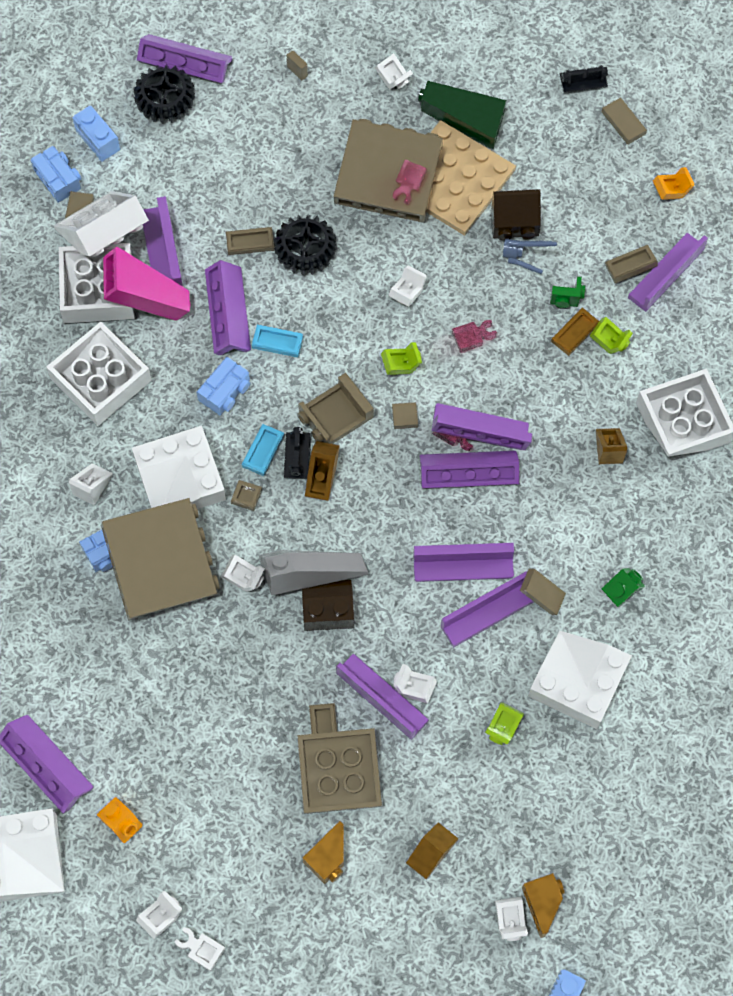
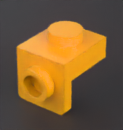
M681 167L674 175H657L653 180L661 200L681 199L695 185L687 167Z
M116 796L96 814L123 843H126L143 826L133 812Z

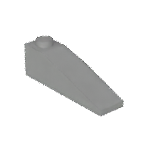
M280 550L259 555L261 566L265 568L263 572L271 595L368 575L361 553Z

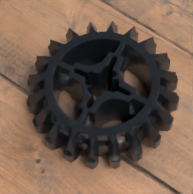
M157 64L156 70L148 68V74L141 73V79H137L136 87H134V100L138 110L143 112L145 118L151 116L153 122L160 118L162 124L168 118L172 123L173 117L176 116L180 120L182 117L181 113L187 115L189 112L188 108H192L195 99V88L190 76L186 75L184 70L178 71L176 65L169 69L167 64L164 68H160Z
M299 214L297 220L289 218L288 224L282 222L281 230H277L276 238L274 239L275 254L278 255L279 263H283L285 269L291 267L293 274L300 269L302 276L305 274V270H309L311 275H313L315 268L321 272L323 265L329 267L330 260L334 259L335 251L337 250L336 235L333 234L332 226L327 227L326 220L319 223L318 216L310 219L309 214L303 219ZM306 238H307V245H306V248H305V250H304V247H303V246H304L305 241H306ZM292 252H297L300 254V256L295 255Z

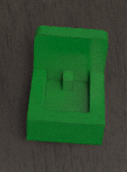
M577 276L575 288L552 286L550 304L558 308L578 307L579 300L584 299L585 285H581L582 277Z
M624 568L601 589L617 607H621L638 590H642L645 585L641 582L643 580L642 576L635 569Z

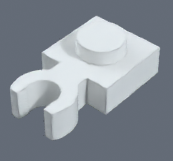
M184 927L182 931L189 935V940L182 943L176 939L175 944L180 949H190L188 958L211 972L225 947L203 933L199 939H196L193 932L189 928Z

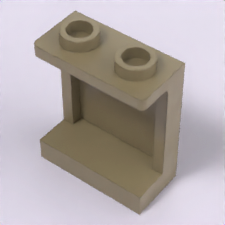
M347 373L338 377V384L307 404L303 401L298 404V418L303 425L308 424L313 430L311 434L315 441L334 444L374 418V408Z

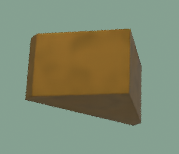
M620 428L596 429L598 463L623 464L627 453V445Z
M437 823L421 839L406 864L427 880L459 838L440 823Z

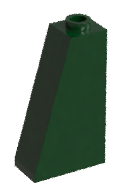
M427 81L425 89L421 88L418 102H421V111L438 121L445 122L469 138L494 150L505 114L507 100Z

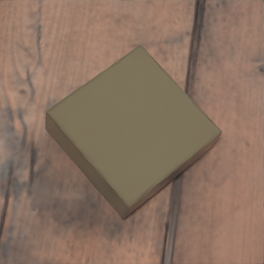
M290 51L286 55L287 67L302 81L308 77L307 63L295 51Z
M416 402L392 404L394 429L418 428Z
M239 480L232 496L231 504L254 511L262 487Z

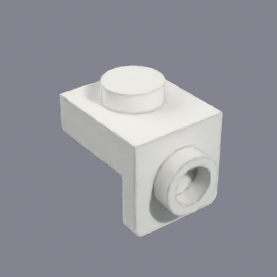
M392 54L374 67L389 90L395 86L400 89L410 82L407 78L413 74L411 70L406 72L395 54Z
M407 265L404 268L402 277L391 288L389 296L409 307L421 294L427 276Z
M233 555L221 578L247 592L257 589L261 585L264 578L262 573L265 568L262 566L255 567L237 555Z
M402 664L400 671L394 677L395 689L404 698L428 704L437 680L433 676L413 672L408 665Z
M163 891L157 901L138 915L136 921L155 939L177 920L182 908L173 896Z
M515 897L495 900L498 930L501 938L507 941H517L522 939V936H528L522 898Z

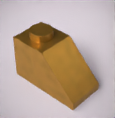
M315 442L310 457L305 490L306 497L329 501L340 445Z
M341 821L302 857L303 863L324 884L329 880L333 883L343 873L341 868L344 864V824Z
M553 873L524 883L522 886V891L540 938L547 935L563 899L562 895L565 894L561 880L555 879Z

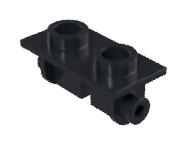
M602 65L595 68L566 70V72L559 73L564 93L608 87L606 80L608 69Z
M294 427L292 432H286L284 478L307 479L310 433H304L301 427Z

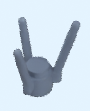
M505 239L503 257L509 258L508 263L516 264L542 274L543 271L520 261L517 257H522L523 247L557 246V242Z

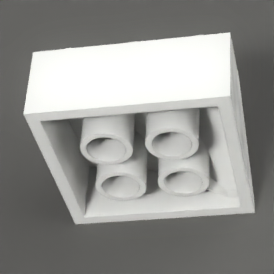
M110 191L55 224L54 228L82 255L95 257L104 252L103 248L109 244L115 245L124 239L123 236L127 233H135L143 228L142 224L149 220L136 195Z
M130 243L109 244L103 248L104 252L95 257L82 255L73 246L59 247L60 313L63 323L135 319L134 308L104 300L103 257L115 247L121 248L132 255Z
M99 322L46 367L50 379L97 426L152 381L149 368L102 322Z
M707 369L639 392L636 401L637 407L645 424L667 456L708 451L732 442L733 423Z
M202 426L132 448L151 508L190 498L191 504L195 503L197 509L226 500L225 490Z
M559 631L530 688L528 697L598 729L632 655L605 643Z
M53 808L0 816V902L65 892L57 814Z

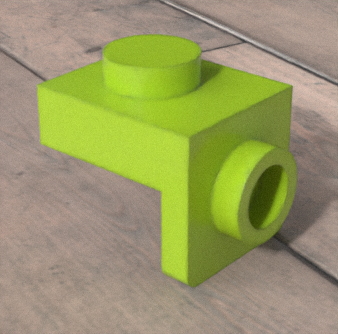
M603 317L590 334V337L604 350L612 354L618 351L622 352L630 344L629 338L633 332L630 330L623 332L607 317Z
M411 342L405 349H384L381 353L387 375L411 374L422 363L421 353L416 342Z
M501 702L485 733L490 735L489 739L499 745H503V743L509 744L524 713Z

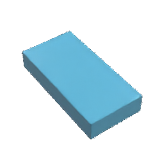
M257 325L252 349L298 358L303 333Z
M262 424L242 463V467L264 476L285 434Z

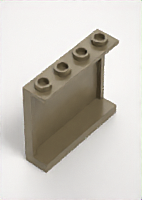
M353 119L333 196L334 204L424 223L440 151L443 148V138L434 133L421 134L410 128L402 130L386 123L378 125L367 119Z
M190 498L102 521V532L128 621L137 619L142 615L217 595V589H220L217 576L211 573L209 566L213 565L210 552L204 549L202 542L206 541L203 528H198L195 518H198L199 515L195 503L191 504Z

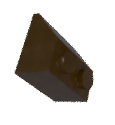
M540 189L493 192L490 213L493 239L499 238L505 241V239L515 237L532 239L535 236H539L541 227Z
M341 580L302 589L304 631L354 628L351 580Z

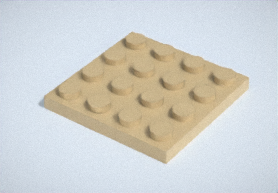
M440 120L431 131V133L443 138V148L440 151L426 212L465 236L491 203L493 192L500 191L514 173L516 165Z

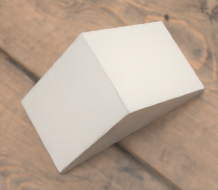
M92 463L70 479L71 491L74 496L95 505L112 478L113 473Z

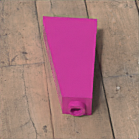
M115 247L103 257L104 300L175 321L190 312L191 302L189 301L188 289L121 248Z

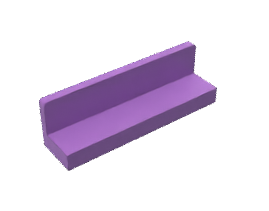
M147 34L140 38L137 61L156 66L158 64V66L163 68L167 64L169 69L176 65L178 71L184 70L185 74L223 83L227 64L232 61V56Z
M166 196L157 197L158 207L143 209L149 220L143 224L150 267L183 286Z
M686 233L663 257L658 266L653 268L630 292L628 299L646 312L704 251L708 237L704 235L698 241L689 233Z
M219 260L205 269L214 354L223 355L232 349L248 352L251 350L242 270L240 266Z
M440 403L435 405L431 431L518 450H526L532 441V433H528L529 424L527 422Z
M515 450L420 455L422 488L519 484V459Z
M514 543L414 546L415 581L512 579L514 577Z
M527 571L442 618L441 629L453 648L534 603V601L520 591Z
M354 653L344 664L339 663L336 666V674L411 740L429 722L428 718Z
M25 715L7 723L0 734V745L63 814L72 808L80 796L92 790L93 785L30 716Z

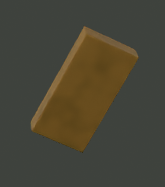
M582 307L551 339V342L570 356L592 333L599 320Z

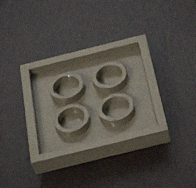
M375 728L297 735L304 814L382 807Z

